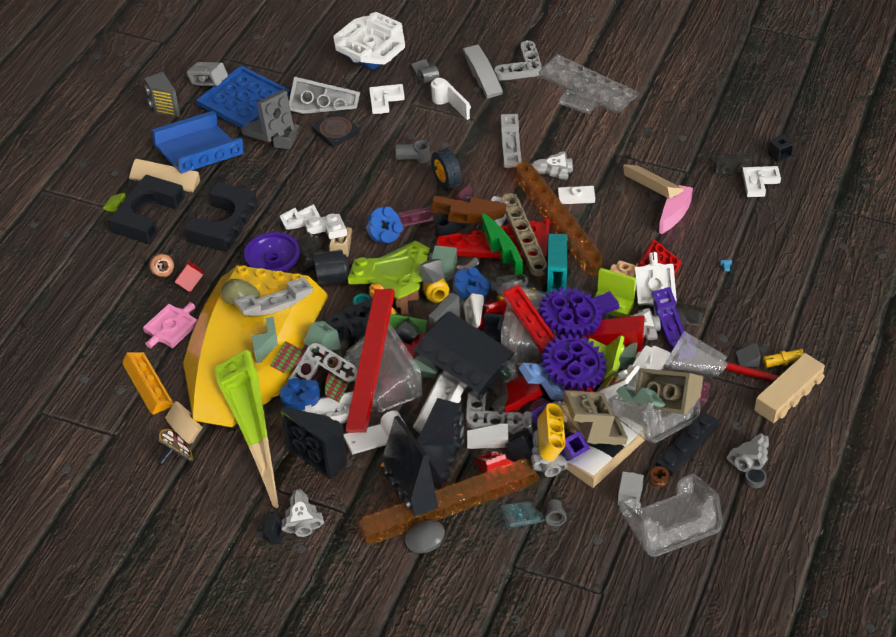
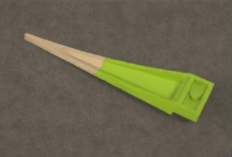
M244 350L215 366L214 370L218 386L249 446L272 505L278 508L258 372L254 368L251 352Z

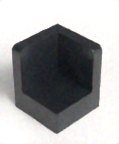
M485 313L483 333L502 344L504 315Z
M408 317L392 334L394 336L397 335L404 343L409 344L421 333V330Z
M529 431L511 439L505 444L517 465L531 460L533 455V438Z

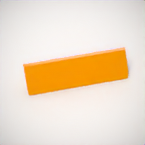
M144 352L126 353L122 364L150 413L157 414L172 407L174 404Z

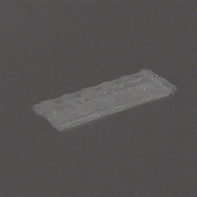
M559 54L538 71L543 79L614 113L621 112L639 95V92Z

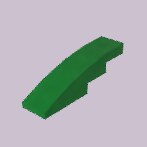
M482 214V229L491 252L499 251L503 264L511 263L515 275L523 274V260L514 243L488 215Z

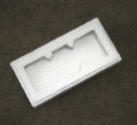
M594 186L559 187V204L595 203Z

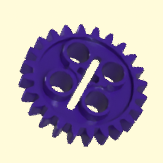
M559 287V292L552 289V294L547 292L546 297H542L539 314L547 326H550L551 331H557V336L562 333L565 338L568 334L575 338V335L578 334L579 338L582 339L583 334L589 337L590 332L594 334L601 324L603 311L600 310L601 305L596 304L597 299H591V294L584 295V290L579 293L577 288L571 291L567 287L564 291L562 287Z
M562 334L560 339L554 337L553 342L549 341L547 347L545 346L541 358L543 360L541 366L545 367L544 374H550L548 380L555 379L554 385L562 384V390L567 386L569 391H572L573 388H576V391H580L583 388L587 392L589 387L594 389L596 384L599 385L605 376L607 369L605 363L607 360L603 359L604 352H598L599 346H592L594 341L587 343V337L581 340L578 334L575 338H572L571 334H568V337L565 338Z

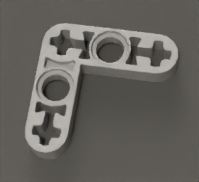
M526 40L521 43L523 62L502 64L495 67L494 73L498 80L535 77L541 74V61L534 42Z
M313 343L307 348L289 378H298L296 377L298 374L300 377L306 378V380H311L318 367L322 366L343 380L353 382L356 380L358 367L323 345ZM319 347V348H320V349H319V352L322 353L323 355H326V352L329 353V354L324 358L323 363L321 362V360H323L322 357L317 356V355H316L315 357H313V355H314V353L312 352V349H313V348H314V349H317V348ZM331 357L338 359V365L335 368H330L328 365V360ZM343 362L346 363L343 365L346 369L353 368V377L349 376L347 378V373L343 370H340V374L337 372L342 367ZM303 364L311 366V372L308 375H304L301 372Z
M487 392L481 400L468 393L466 413L468 429L473 430L498 425L492 424L490 422L492 419H499L501 421L499 424H505V420H507L508 432L516 433L524 429L525 418L523 414L519 412L485 411ZM475 402L482 404L479 408L472 407L471 405Z

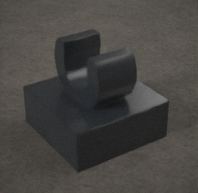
M268 514L266 522L258 524L257 531H263L262 537L268 538L272 544H280L283 534L282 522L276 514Z

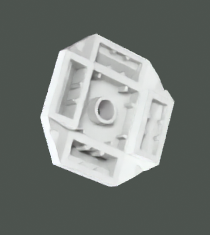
M378 12L371 13L370 16L356 18L334 35L335 49L341 52L345 58L374 70L381 64L385 65L391 61L394 56L405 48L402 23Z

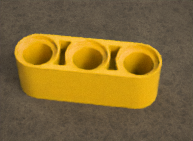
M549 403L537 418L539 453L544 460L550 462L554 461L565 447L563 411L555 403Z

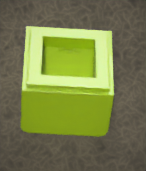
M121 193L111 196L104 205L103 210L115 213L119 205L126 199V194Z

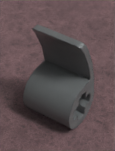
M426 59L412 63V68L422 84L439 78L437 67L435 65L429 66Z

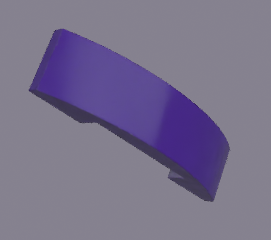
M671 288L652 291L655 311L659 316L663 335L672 354L677 361L696 357L691 339L687 338L675 308L677 303Z

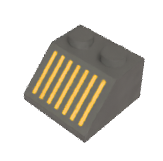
M164 72L144 78L146 83L144 90L149 97L146 99L149 108H153L156 114L180 117L175 89Z

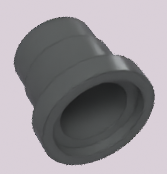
M556 499L550 500L546 504L545 520L550 526H560L567 520L561 501Z

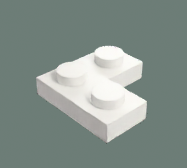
M403 84L369 87L373 114L388 113V101L404 100Z
M778 166L742 168L747 197L765 196L764 184L780 183L781 177Z
M329 214L326 217H314L304 221L308 235L327 232L329 239L347 236V230L340 214Z

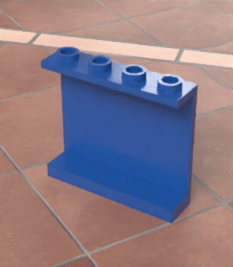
M214 111L151 130L153 145L181 174L243 154L242 138L232 140L217 126V115Z

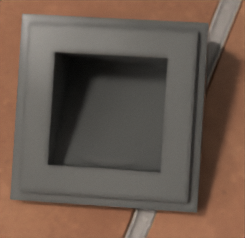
M757 343L736 351L739 365L759 367L761 357Z

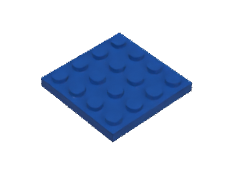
M241 65L230 73L218 86L212 87L199 97L196 103L201 108L209 112L214 111L217 116L242 128L259 119L256 102L280 90L287 91V96L289 97L291 91Z

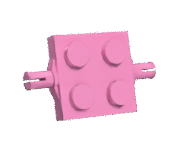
M190 302L181 309L168 304L143 327L144 332L152 336L145 343L146 346L151 349L157 342H162L174 348L195 328L197 319L189 315L195 309V305Z

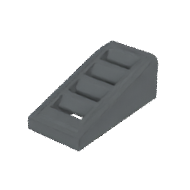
M293 124V130L286 129L284 134L279 137L274 135V148L291 149L299 129V124Z

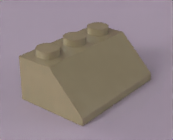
M640 368L638 370L635 392L638 393L642 387L654 390L665 403V406L663 408H633L686 415L701 397L703 376L686 372Z

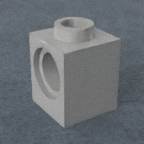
M634 472L622 473L618 504L639 508L644 475Z

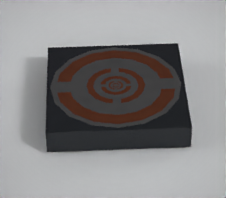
M341 112L312 126L313 131L332 148L360 133V128Z

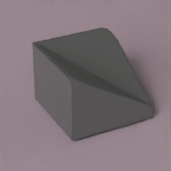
M429 259L420 264L423 283H435L444 278L442 261L440 259Z

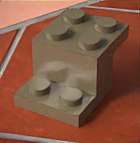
M564 391L563 399L573 421L578 422L587 443L626 445L628 437L617 414H613L604 393Z

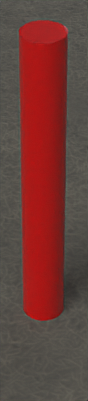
M723 361L721 365L722 369L769 382H774L780 377Z

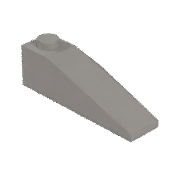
M294 77L289 99L290 111L306 114L356 109L360 92Z

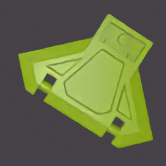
M413 241L380 258L366 259L361 257L354 259L348 276L349 284L379 283L384 289L393 288L395 291L394 297L399 300L419 290L420 284L418 283L422 281L420 264L428 260V255L426 254L430 253V248L417 241Z

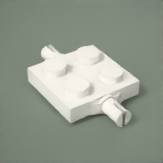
M654 252V260L653 254L649 253L650 264L643 267H635L638 306H654L652 291L668 287L671 288L677 302L673 264H660L657 261V253Z

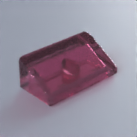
M432 206L397 213L403 227L433 221Z

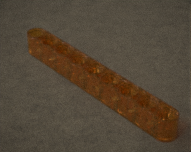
M529 162L518 163L517 183L544 218H550V226L557 234H567V248L586 273L591 276L599 275V270L603 264L601 252L532 164Z
M521 459L435 491L438 508L414 517L410 509L406 510L404 503L362 518L358 526L367 544H376L408 532L412 526L421 521L429 519L437 521L531 486L537 482L539 476L536 470H533L529 459Z

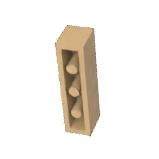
M805 353L756 398L754 411L772 423H775L779 418H784L788 410L799 403L802 396H807L815 384L818 385L822 382L825 365Z

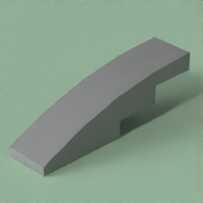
M474 45L463 48L472 75L476 77L486 99L502 95L503 91L480 46Z

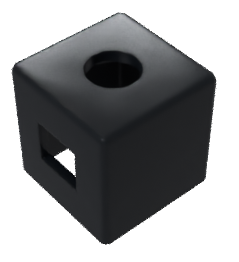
M782 134L769 140L768 154L777 162H781L792 157L794 144Z

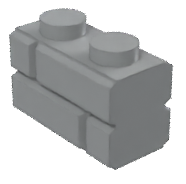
M197 62L187 71L192 85L218 86L228 77L222 62Z

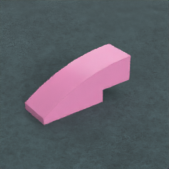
M679 185L684 191L671 199L667 198L660 219V234L671 229L684 216L691 203L693 188Z

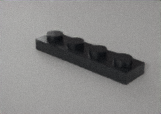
M703 411L656 460L655 466L666 468L669 475L673 477L719 427L720 421Z

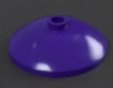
M280 232L261 234L253 238L244 250L245 262L249 267L284 272L295 265L300 256L297 241L290 235Z

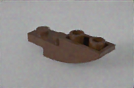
M434 195L431 212L448 215L449 222L482 223V214L488 215L492 220L503 218L507 204L471 197L470 202H465L463 200Z

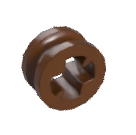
M661 466L654 467L650 472V483L658 488L668 484V470ZM657 475H661L662 478L658 479Z

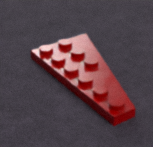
M545 218L544 221L536 223L534 220L529 221L545 259H547L550 218ZM510 224L500 226L516 246L522 260H525ZM525 226L517 227V229L523 230L526 228ZM478 230L472 231V234L462 235L456 233L439 236L436 246L457 248V256L501 259L499 251L491 252L484 232H479ZM527 238L523 239L522 241L525 243H529L532 240ZM529 252L528 255L535 256L537 253Z

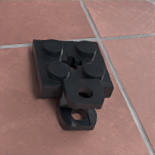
M373 299L349 306L326 318V323L338 331V333H341L339 334V340L349 338L350 334L352 337L366 332Z

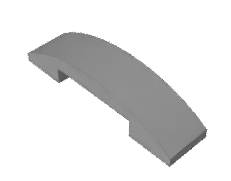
M501 114L504 168L522 167L518 114Z
M303 277L288 282L287 289L258 299H255L253 295L234 300V303L244 315L260 316L272 314L298 303L313 291V287Z

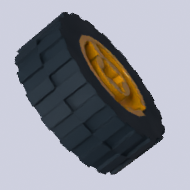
M449 148L432 153V170L439 185L445 190L460 185L462 180L461 171L454 153Z

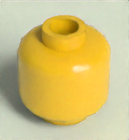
M444 278L435 283H423V291L431 302L439 303L444 301L449 295V287Z

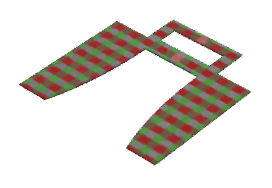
M286 341L270 366L282 373L289 371L300 362L308 346L305 344L303 349H300ZM331 357L330 359L334 362L333 364L328 363L330 368H335L338 365V360ZM329 371L325 384V395L340 402L350 382Z

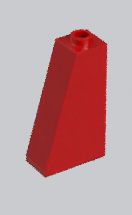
M639 315L601 320L599 329H596L594 334L590 332L587 340L591 338L608 346L621 335L624 337L623 344L625 347L632 343H638L637 353L639 351L642 352L645 316Z

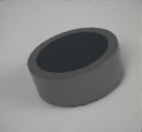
M749 469L745 474V482L751 488H761L766 483L767 475L763 469Z

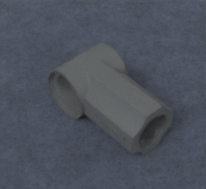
M418 140L414 144L396 145L397 160L416 159L419 163H426L431 159L429 143L426 140Z

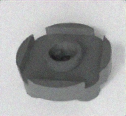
M515 274L500 276L496 278V282L490 280V286L492 290L497 291V294H502L503 291L516 285H520L522 290H526L528 277L525 274H521L522 278H517Z

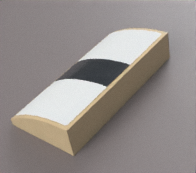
M618 416L628 437L626 445L587 443L590 449L567 461V470L594 488L646 440V428L632 420Z

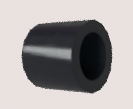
M342 249L312 254L316 282L320 287L348 282L349 267L346 254L343 253Z

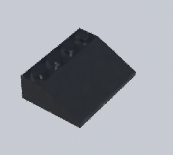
M450 311L424 335L413 350L417 360L452 383L459 384L466 392L478 400L482 399L514 355L513 351Z
M395 416L383 455L384 466L382 467V472L386 479L389 478L392 489H396L398 498L403 499L406 510L410 509L415 517L437 509L438 504L428 455L401 418Z

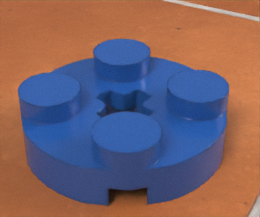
M391 207L377 208L370 212L367 217L368 225H366V230L370 238L375 242L391 243L399 237L400 232L403 230L399 216ZM382 221L386 223V229L381 228Z
M476 268L458 271L452 285L454 292L465 300L472 293L483 295L485 299L491 287L490 282Z
M291 378L280 390V400L285 408L305 410V406L310 404L313 407L320 400L318 382L315 380Z

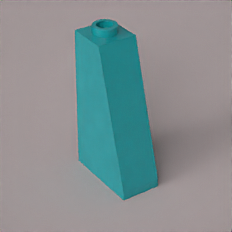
M549 234L547 292L552 294V289L559 292V287H562L564 291L566 290L567 234Z

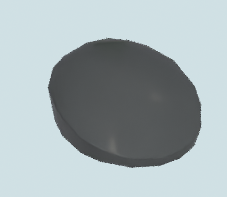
M430 519L417 523L408 530L405 536L407 548L414 553L433 551L443 541L444 527L440 522Z

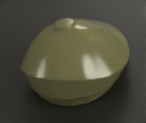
M231 279L222 287V298L229 305L236 306L234 300L253 295L255 299L260 298L258 289L241 279Z

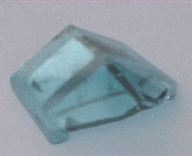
M530 501L501 505L506 529L524 527L545 521L543 514L535 509Z

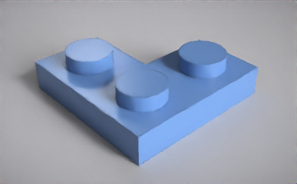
M523 363L519 367L526 381L531 384H542L551 400H564L565 388L562 390V384L560 383L555 386V379L548 380L550 374H544L545 367H542V364Z

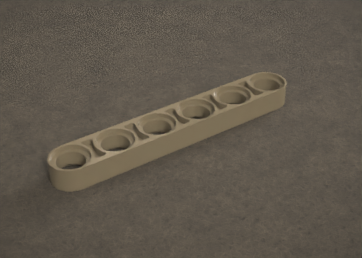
M506 194L502 197V203L507 204L505 215L529 270L534 276H543L547 272V262L521 203L515 194ZM511 200V201H514L515 203H514V204H507L506 201ZM519 213L520 216L513 217L511 216V214ZM518 226H525V227H526V228L523 229V230L517 229ZM528 238L532 241L529 243H525L522 240ZM529 252H536L537 255H535V256H530V255H528V253H529ZM535 265H542L543 268H542V269H535L534 266H535Z

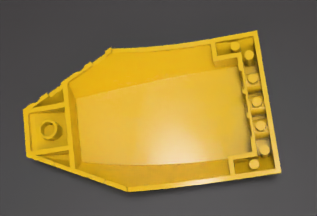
M238 265L220 278L200 313L183 361L192 416L195 421L233 427L237 424L218 386L214 367L244 350L251 352L254 368L258 372L262 404L265 405L271 398L280 394V390L287 384L297 365L285 373L270 365L286 341L303 349L305 345L303 341L313 322H316L328 297V294L309 276ZM303 277L313 287V291L298 303L284 310L260 316L244 315L237 306L227 304L222 298V287L231 279H241L252 284L260 292V298L287 289L288 282ZM273 317L278 345L261 363H257L252 335L268 333L265 318Z

